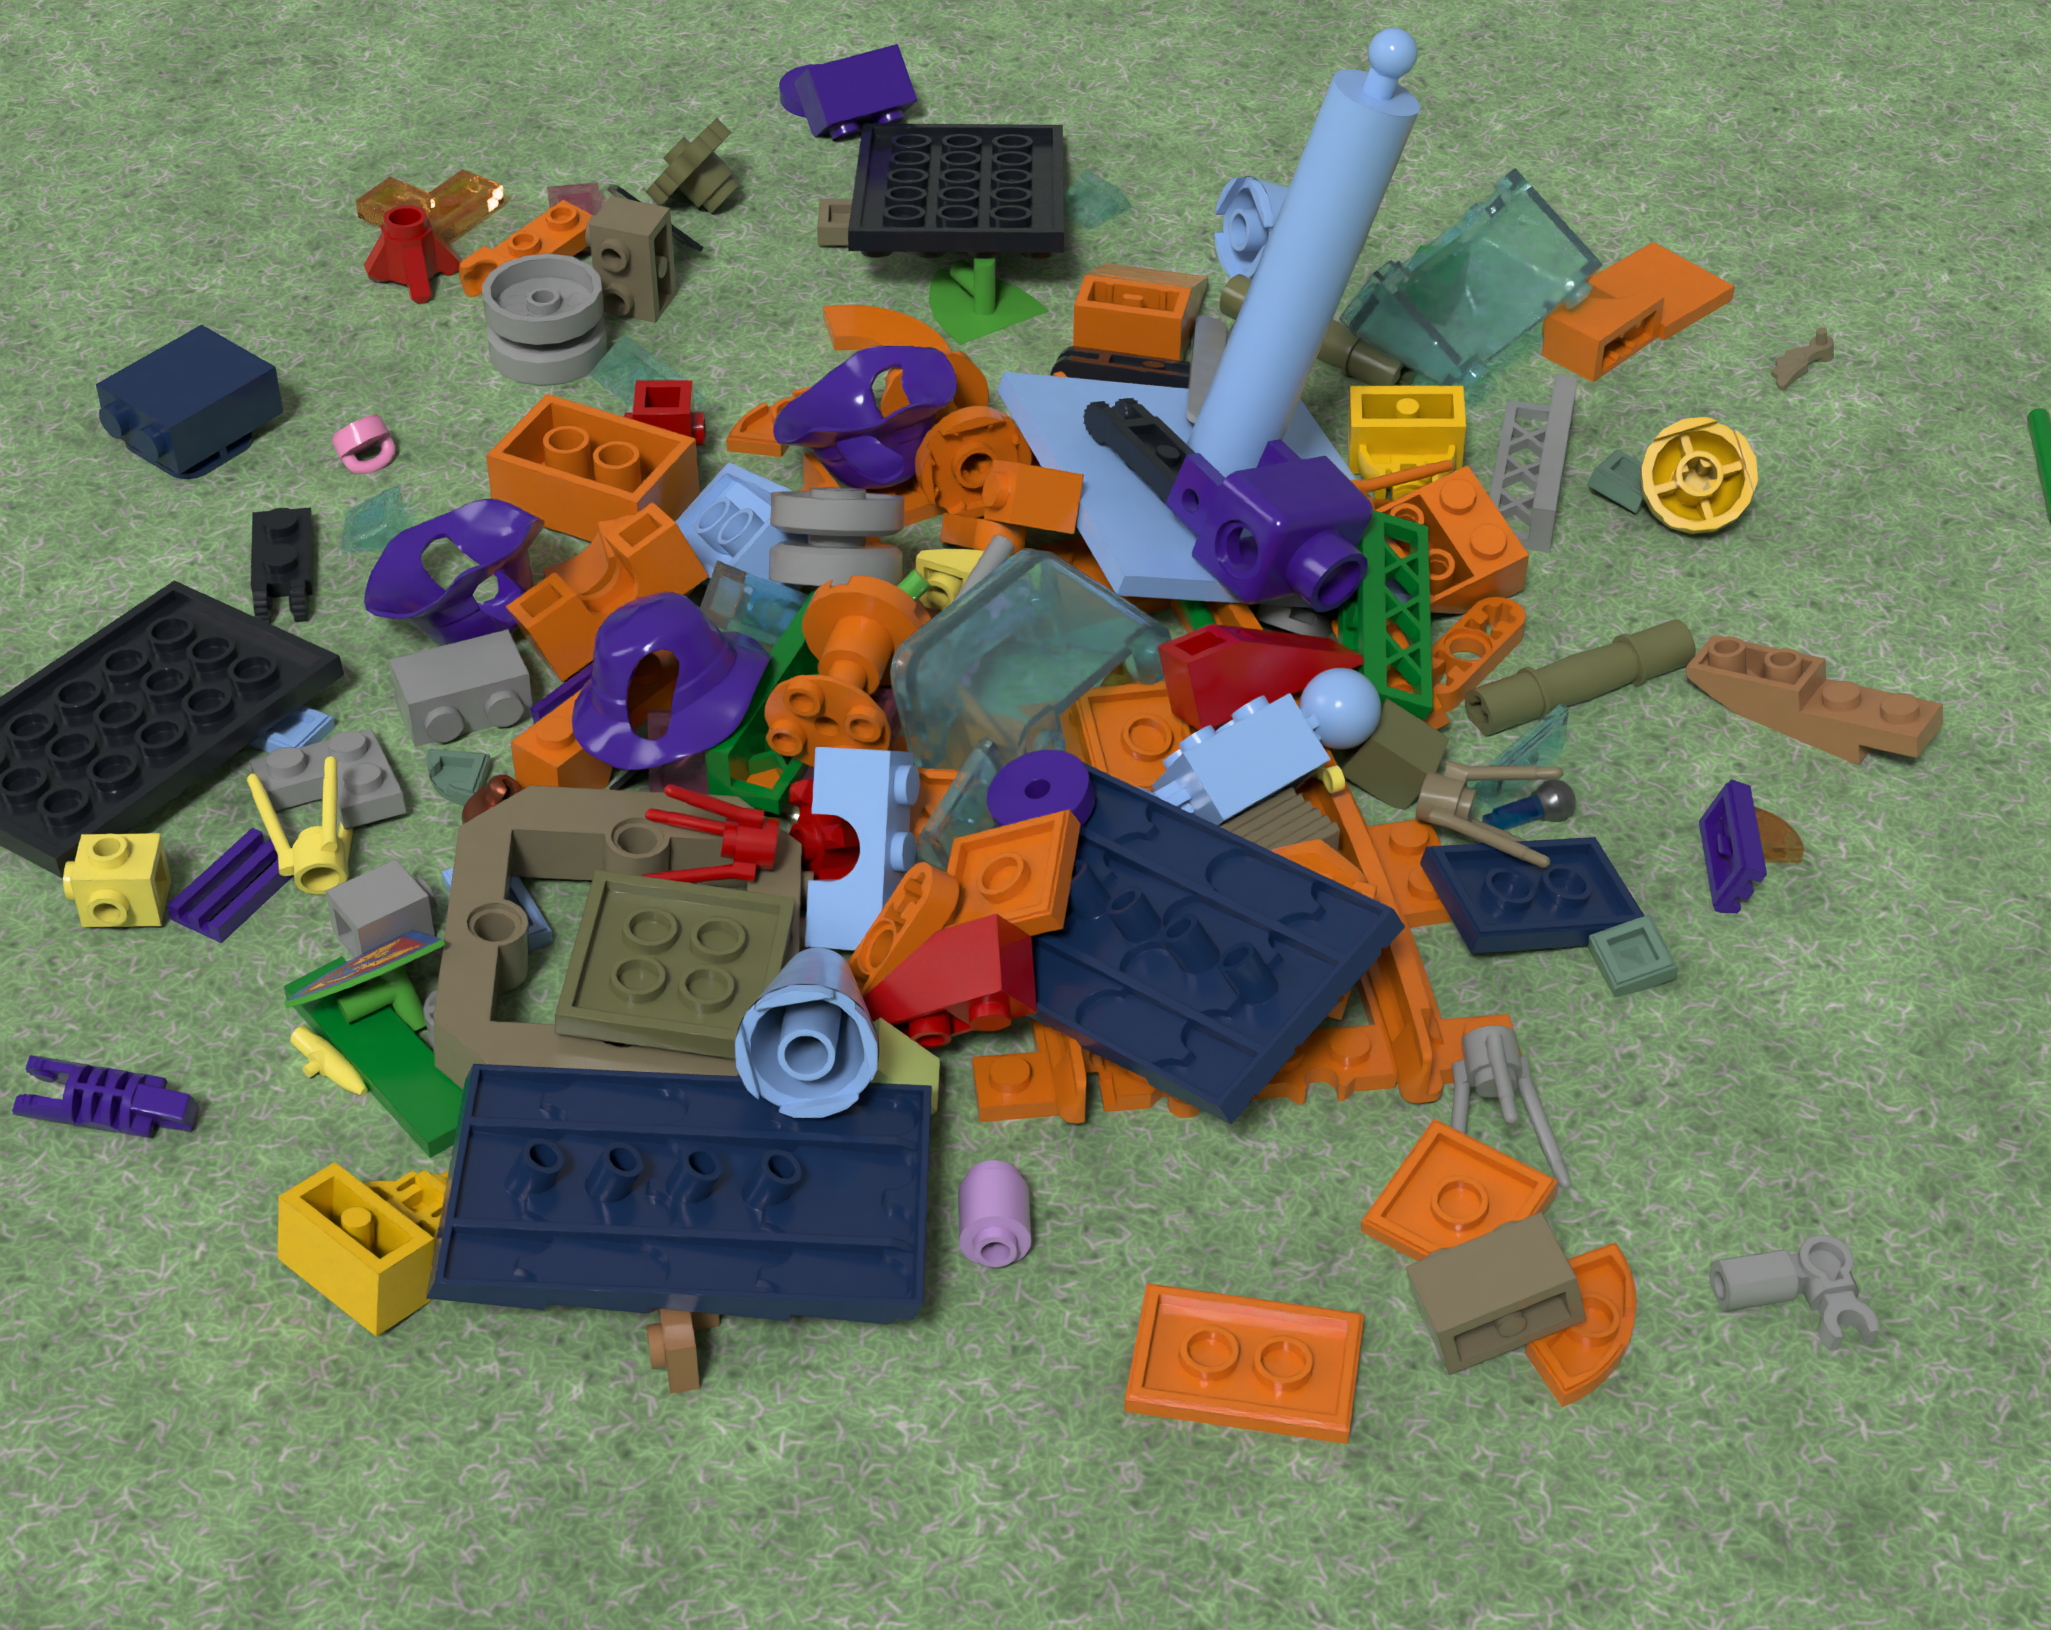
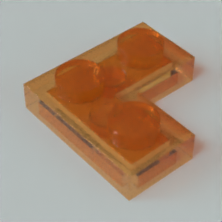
M462 169L430 192L389 177L356 200L358 218L380 227L384 224L385 213L390 209L404 205L420 207L426 212L432 229L448 243L504 203L502 184Z

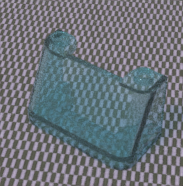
M1516 168L1497 181L1494 185L1495 191L1486 202H1481L1479 205L1475 203L1467 210L1458 223L1404 263H1401L1399 260L1394 263L1390 260L1375 271L1340 316L1339 320L1356 338L1439 386H1464V392H1466L1490 370L1485 365L1561 305H1564L1570 311L1585 299L1594 289L1588 281L1603 264Z
M1029 548L1018 551L904 640L895 652L890 670L891 685L908 752H913V765L925 769H953L979 781L991 783L995 775L1005 765L1024 754L1050 749L1066 751V741L1063 736L1059 715L1120 663L1126 664L1129 676L1135 682L1153 685L1163 679L1164 675L1157 646L1172 640L1169 630L1162 623L1054 553Z

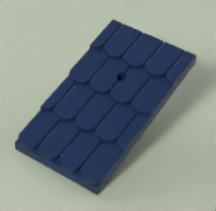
M1083 762L1095 790V805L1090 817L1080 827L1064 926L1062 929L1031 936L1037 1012L1026 1016L1075 1039L1082 1048L1144 1077L1151 1086L1232 1124L1251 1103L1250 1098L1260 1093L1296 1052L1294 1048L1304 1043L1339 1003L1338 998L1340 996L1344 997L1382 954L1381 949L1383 947L1387 948L1405 928V925L1393 908Z
M473 1064L464 1083L462 1104L458 1116L452 1159L450 1161L426 1298L545 1310L548 1304L643 1314L662 1308L788 1321L791 1315L876 1324H893L900 1319L913 1320L922 1308L924 1301L932 1085L869 1082L866 1088L859 1094V1099L846 1110L823 1118H793L780 1113V1106L769 1102L761 1095L759 1100L746 1089L741 1076Z

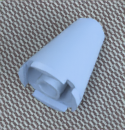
M1246 176L1232 178L1223 188L1215 215H1224L1223 232H1214V239L1219 263L1230 278L1242 274L1253 279L1289 186Z
M810 948L796 954L748 1009L740 1022L736 1034V1068L746 1089L758 1100L761 1095L769 1102L780 1106L779 1112L793 1118H823L846 1110L859 1099V1094L873 1080L878 1069L879 1040L873 1021L849 964L841 955L829 949Z

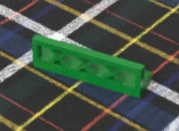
M1373 510L1370 522L1357 547V550L1367 558L1368 569L1359 588L1348 600L1338 606V643L1362 655L1364 664L1352 668V670L1363 674L1373 683L1378 691L1381 704L1388 698L1417 718L1425 720L1433 709L1428 526ZM1385 536L1410 543V555L1401 559L1386 543ZM1394 577L1411 595V599L1402 604L1387 588L1385 581ZM1395 622L1412 640V645L1403 650L1388 634L1386 626ZM1396 668L1412 685L1413 693L1387 686V673Z
M815 591L811 592L770 652L773 657L768 662L755 689L750 705L738 727L726 739L714 747L705 750L709 795L738 796L754 808L779 815L789 800L791 784L802 780L811 767L793 756L778 754L768 745L766 735L769 727L765 719V705L771 691L779 683L798 675H819V660L809 650L802 632L803 617ZM774 768L780 776L772 789L746 782L750 775Z

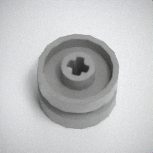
M557 254L526 255L505 262L489 273L482 285L485 320L488 324L487 335L490 361L501 375L519 383L540 386L564 384L585 377L602 364L608 353L603 316L602 285L600 275L590 264L572 256Z
M815 487L810 488V491L772 492L770 524L779 531L808 534V540L780 541L770 548L769 580L821 586L823 583L833 580L831 586H835L837 584H848L851 576L865 575L898 585L902 581L903 552L893 545L866 542V537L894 535L904 528L905 497L866 493L864 489Z

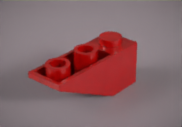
M1218 624L1207 625L1157 646L1172 714L1198 730L1212 725L1215 731L1233 720L1231 715L1235 711L1262 695L1271 704L1288 693L1293 694L1305 689L1311 679L1325 670L1333 668L1352 669L1364 664L1361 654L1331 638Z
M997 913L937 931L863 997L872 1021L875 1022L881 1017L923 1048H936L948 1044L952 1036L973 1030H1000L1008 1027L1011 1024V1019L1036 1013L1031 936Z

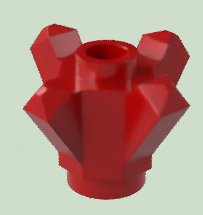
M404 205L392 208L385 213L384 224L380 227L381 235L364 263L370 280H391L407 285L410 300L417 304H425L431 297L429 279L437 272H443L446 276L459 272L462 260L432 229L426 212L422 208Z
M810 778L796 781L790 786L789 802L799 807L800 815L797 823L792 825L789 835L802 844L801 862L807 871L814 872L813 880L842 879L853 870L859 859L860 842L853 826L839 816L812 814L814 781Z

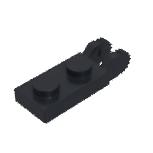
M1134 398L1118 399L1119 401H1116L1115 406L1109 407V404H1106L1105 401L1090 402V405H1086L1083 424H1085V430H1088L1089 435L1092 434V438L1098 444L1107 443L1124 460L1127 467L1135 471L1158 494V497L1166 503L1186 455L1196 453L1158 416H1153L1142 404H1138V400H1134ZM1195 493V501L1198 505L1199 499L1197 494Z
M311 507L298 509L276 508L270 511L252 512L251 590L254 614L256 618L271 624V617L273 616L272 598L288 596L290 613L293 615L294 621H308L309 595L313 594V516Z

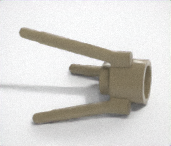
M1448 761L1444 774L1428 771L1420 791L1416 808V819L1450 828L1541 868H1547L1550 865L1549 857L1516 842L1527 840L1472 818L1477 802L1478 790L1467 787V781L1557 780L1563 776V770L1560 767L1467 766Z

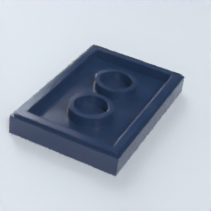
M1596 837L1516 841L1549 857L1550 865L1547 868L1538 867L1484 843L1428 846L1420 861L1421 867L1471 954L1588 946L1589 935L1645 916Z

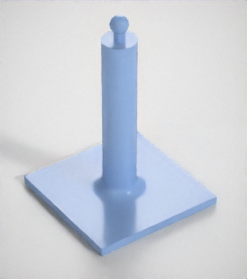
M1398 27L1386 28L1380 31L1369 44L1368 58L1371 65L1369 72L1343 69L1334 73L1195 424L1190 422L1185 416L1188 393L1186 388L1004 371L997 391L1041 467L1084 474L1076 527L1117 596L1244 603L1192 557V550L1198 536L1158 497V494L1135 471L1127 467L1124 460L1107 443L1098 444L1092 438V434L1089 435L1088 430H1085L1086 426L1083 424L1084 410L1087 408L1086 405H1090V402L1105 401L1106 404H1109V407L1115 406L1116 401H1119L1118 399L1134 398V400H1138V404H1142L1153 416H1158L1195 453H1200L1225 478L1235 471L1256 468L1267 442L1281 439L1301 459L1327 456L1349 480H1357L1300 397L1421 108L1417 98L1407 89L1397 84L1399 78L1407 74L1417 61L1418 48L1415 39L1410 33ZM1244 528L1240 538L1252 536L1251 532ZM1394 577L1385 581L1387 588L1402 604L1411 599V595ZM1299 595L1256 603L1261 605L1312 608Z

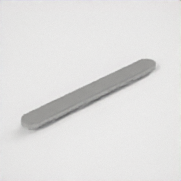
M1197 316L1193 331L1185 416L1194 424L1226 347L1227 325L1209 316Z

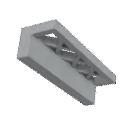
M1556 374L1550 405L1507 400L1489 497L1504 519L1516 515L1530 527L1529 533L1513 531L1526 550L1550 553L1578 377ZM1518 417L1547 421V426L1528 433L1515 422V419ZM1528 448L1540 460L1522 466L1510 455ZM1522 481L1535 492L1517 500L1503 488Z

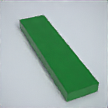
M341 956L285 985L286 999H289L308 984L347 961ZM366 981L325 997L293 1006L319 1036L329 1041L346 1057L364 1080L369 1092L429 1158L453 1146L463 1090L435 1067L434 1053L389 1005L349 1024L344 1019L338 1007L337 999L368 985Z

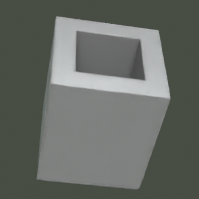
M397 859L391 860L326 891L333 933L353 958L411 930L435 936L432 914L437 912V903L434 894L423 878L418 877L414 879Z

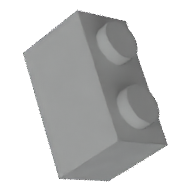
M509 630L389 659L395 701L415 747L433 742H448L460 735L495 726L506 727L518 720L532 717L530 707L533 706L529 672Z

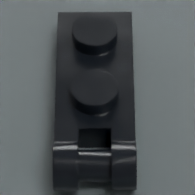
M1069 346L1058 356L1050 376L1062 371L1069 378L1188 389L1190 362Z

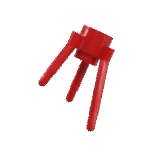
M668 784L664 788L666 796L726 817L725 822L653 808L648 809L645 813L646 819L652 822L723 836L720 857L733 859V864L649 873L639 876L687 883L727 879L754 882L756 869L770 871L773 869L779 819L764 817V810L740 807L694 790Z

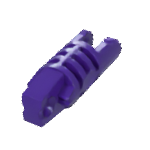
M30 1055L25 1069L26 1072L41 1081L57 1082L65 1085L63 1100L34 1094H19V1096H16L12 1111L14 1115L151 1138L154 1126L192 1132L200 1108L190 1094L166 1089L168 1081L163 1077Z

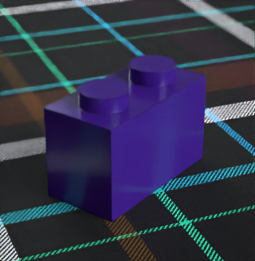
M898 44L809 67L794 82L811 133L815 137L830 134L833 141L859 133L861 131L859 125L873 121L875 123H899L905 119L903 113L918 101Z

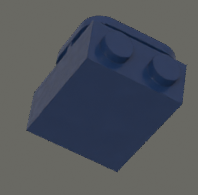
M202 324L96 384L101 406L99 419L108 434L116 439L120 438L125 441L128 450L178 479L202 477L245 452L253 443L252 431L283 413L276 367Z

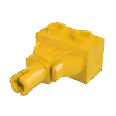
M1350 386L1347 444L1348 468L1353 474H1361L1362 478L1366 480L1444 460H1451L1454 467L1451 471L1388 487L1390 489V500L1395 501L1462 468L1466 435L1464 386ZM1386 488L1374 491L1375 499H1386Z
M336 1162L330 1164L278 1196V1259L374 1336H379L431 1301V1299L426 1298L449 1170L439 1175L431 1174L427 1170L417 1174L412 1170L396 1181H370L362 1183Z

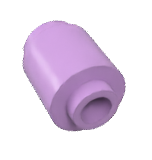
M989 1160L976 1164L967 1172L958 1190L959 1246L964 1256L974 1263H980L993 1268L1003 1267L1011 1262H1017L1022 1259L1031 1246L1029 1187L1017 1168L1007 1162Z

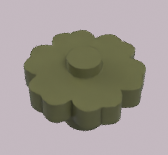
M716 118L691 143L683 137L663 158L669 166L645 192L661 206L679 189L697 208L703 205L712 213L740 185L731 176L734 171L714 152L732 132Z

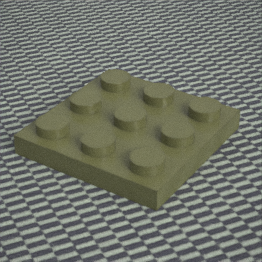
M595 870L555 1012V1034L736 1059L735 1039L742 1018L784 968L794 921L796 898Z

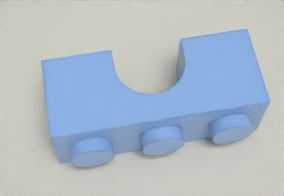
M815 747L812 814L836 815L848 821L858 835L860 854L857 864L844 878L808 880L805 947L856 950L904 875L914 866L916 841L913 833L909 832L910 808L917 801L920 778L917 767L913 765V752Z

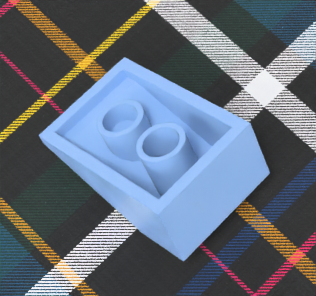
M728 462L675 522L709 576L700 584L746 619L766 628L770 622L780 619L789 611L793 605L795 594L803 587L801 584L769 580L770 548L780 541L808 540V534L779 531L770 524L771 493L792 490Z

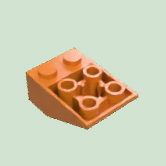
M1110 263L1100 265L1085 274L1074 303L1073 346L1183 361L1207 288L1208 276Z

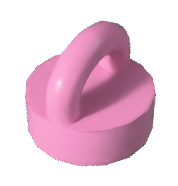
M376 414L366 416L347 425L335 433L331 440L346 468L354 474H368L383 469L391 463L396 450L390 432L381 416ZM378 444L382 449L379 455L368 461H359L355 456Z

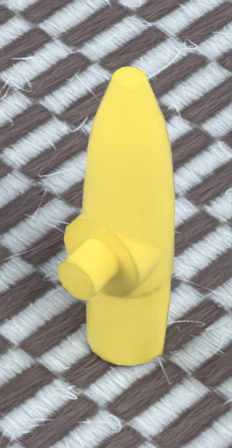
M301 1025L294 1030L290 1042L308 1059L309 1063L302 1067L303 1072L308 1078L320 1073L323 1077L326 1076L347 1091L360 1096L367 1094L368 1088L364 1080L337 1048L321 1036L316 1035L306 1025Z

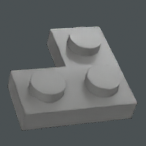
M372 728L360 732H341L329 740L299 748H280L271 752L268 756L249 760L252 774L254 773L259 776L275 811L323 799L324 762L327 757L333 756L338 762L337 814L344 830L407 813L403 792Z

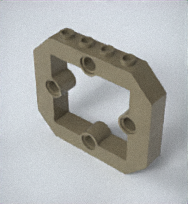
M530 785L459 826L444 935L445 945L442 950L433 1018L435 1067L462 1090L464 1089L465 1079L473 1064L740 1076L736 1068V1059L555 1034V1024L496 1021L499 993L517 988L526 979L528 973L529 924L524 910L519 905L509 901L512 876L592 880L595 870L639 876L649 873L733 864V859L720 857L723 836L652 822L646 819L645 813L648 809L653 808L725 822L726 817L670 798L664 792ZM708 795L740 807L754 809L738 796ZM779 827L772 871L756 869L754 882L727 879L694 884L746 888V891L796 898L794 921L784 963L785 967L796 954L811 948L805 947L806 917H800V910H807L808 880H813L814 872L801 871L802 844Z

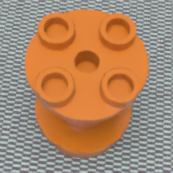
M941 351L949 359L954 369L957 389L952 402L946 408L936 413L935 425L926 433L917 450L915 457L916 478L928 500L935 506L945 508L951 514L975 518L982 517L985 514L986 508L982 497L983 486L986 477L992 472L993 460L1031 465V448L1017 424L1005 412L988 407L989 389L986 378L970 357L961 351ZM897 367L889 370L885 379L887 387L882 395L880 412L884 418L894 411L910 405L902 387L903 369Z
M865 575L851 576L848 584H837L830 587L833 581L831 580L823 583L814 592L803 617L802 632L809 650L819 660V675H798L779 683L771 691L765 705V719L769 727L766 740L768 745L778 754L793 756L799 761L814 767L815 747L888 750L891 741L890 726L884 711L869 695L877 689L878 685H892L915 674L923 661L930 643L931 631L927 620L923 627L921 620L915 615L917 603L910 595L887 581Z

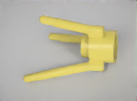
M333 756L327 757L324 762L322 826H313L303 830L292 848L288 843L259 776L253 773L247 777V783L252 792L253 799L278 855L279 874L282 876L294 875V882L298 889L315 895L326 894L327 890L349 880L348 860L354 827L344 830L340 821L337 837L338 762Z

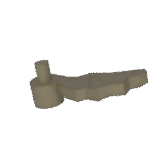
M1818 328L1816 336L1810 340L1809 346L1787 350L1784 356L1776 358V367L1771 371V376L1777 379L1776 385L1779 390L1785 391L1796 379L1807 373L1808 365L1814 360L1819 362L1833 360L1834 341L1831 337L1827 336V329Z

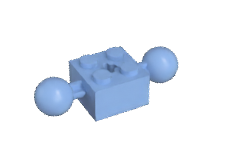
M1348 668L1325 670L1316 675L1307 684L1301 695L1299 707L1290 693L1271 704L1262 695L1235 711L1231 715L1233 720L1215 731L1212 725H1209L1178 744L1180 749L1162 761L1166 771L1151 785L1154 792L1142 787H1134L1219 826L1288 787L1293 786L1294 791H1296L1331 760L1323 746L1332 749H1349L1366 741L1375 731L1381 716V701L1378 691L1366 676Z

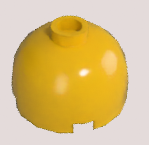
M1708 417L1682 419L1664 428L1647 448L1639 472L1641 494L1652 515L1669 529L1689 535L1713 533L1735 522L1750 504L1758 482L1757 461L1748 441L1736 429L1733 431L1728 426L1717 423L1718 420Z

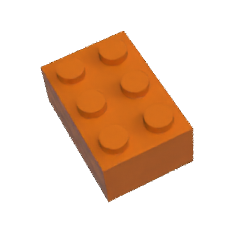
M546 394L486 455L491 499L508 502L545 521L543 527L590 542L594 540L598 533L599 521L618 519L625 515H635L652 502L671 519L676 521L700 494L695 438L550 394Z

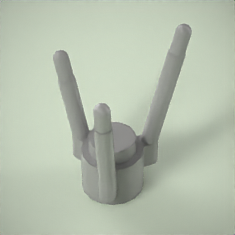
M1497 1025L1484 1026L1470 1031L1462 1038L1464 1059L1452 1064L1455 1089L1451 1127L1466 1134L1470 1087L1475 1086L1476 1092L1480 1096L1489 1098L1499 1097L1504 1120L1509 1124L1515 1123L1518 1120L1514 1091L1518 1087L1549 1167H1551L1555 1179L1558 1180V1186L1563 1189L1571 1187V1179L1564 1164V1159L1531 1079L1528 1058L1519 1054L1516 1033L1511 1028Z

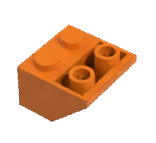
M1468 465L1375 510L1428 526L1430 612L1466 614L1478 601L1484 598H1507L1523 590L1529 554ZM1385 536L1386 543L1401 559L1410 555V543Z

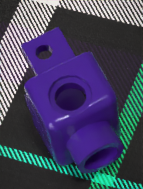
M1281 439L1268 441L1256 468L1235 471L1225 478L1200 453L1186 455L1166 505L1198 536L1192 550V557L1240 601L1245 604H1256L1299 595L1316 612H1327L1344 603L1359 588L1365 578L1368 562L1367 558L1357 550V547L1373 515V506L1370 500L1327 456L1301 459ZM1195 493L1199 499V506H1197L1195 501ZM1244 528L1252 534V536L1240 538Z

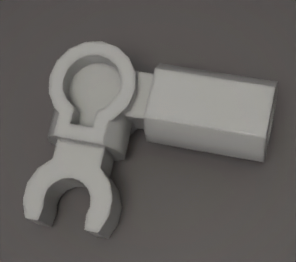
M1830 1235L1809 1237L1802 1243L1799 1253L1789 1254L1788 1250H1778L1714 1260L1711 1265L1710 1286L1722 1311L1793 1301L1797 1294L1802 1293L1805 1295L1811 1310H1818L1821 1316L1818 1325V1336L1821 1343L1829 1351L1838 1350L1843 1339L1840 1324H1847L1857 1329L1865 1345L1873 1344L1879 1332V1320L1875 1312L1867 1304L1857 1300L1859 1289L1851 1273L1854 1265L1853 1253L1844 1242Z

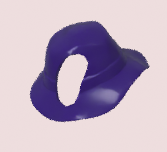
M874 346L859 350L841 365L827 373L807 391L789 402L780 411L773 426L775 440L783 445L806 447L814 457L820 460L833 477L848 487L879 489L903 483L916 474V453L926 433L935 425L936 413L946 408L955 396L957 383L954 369L949 359L936 348ZM897 367L903 369L902 387L910 405L902 407L884 418L876 406L872 385L880 373Z
M481 499L405 529L387 543L371 571L364 596L366 610L379 617L403 619L439 646L504 630H509L511 634L519 626L505 606L534 587L528 548L541 532L545 521L508 502L498 499ZM442 538H448L463 553L480 564L458 575L447 590L440 587L430 577L421 559L423 552L433 541ZM494 574L497 577L498 593L494 599L477 603L473 596L479 584Z
M659 592L637 598L611 613L595 635L592 676L585 683L574 703L572 714L574 736L587 753L606 764L625 770L657 767L705 751L726 739L738 727L750 705L766 666L773 656L748 635L719 630L703 611L684 595L675 592ZM662 649L673 652L679 660V676L673 695L671 718L666 735L651 741L639 737L632 727L628 711V693L631 680L639 662L647 654Z

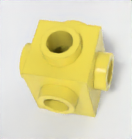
M161 833L81 834L75 861L66 862L63 875L65 897L68 901H75L81 926L136 927L162 925L171 885V876Z

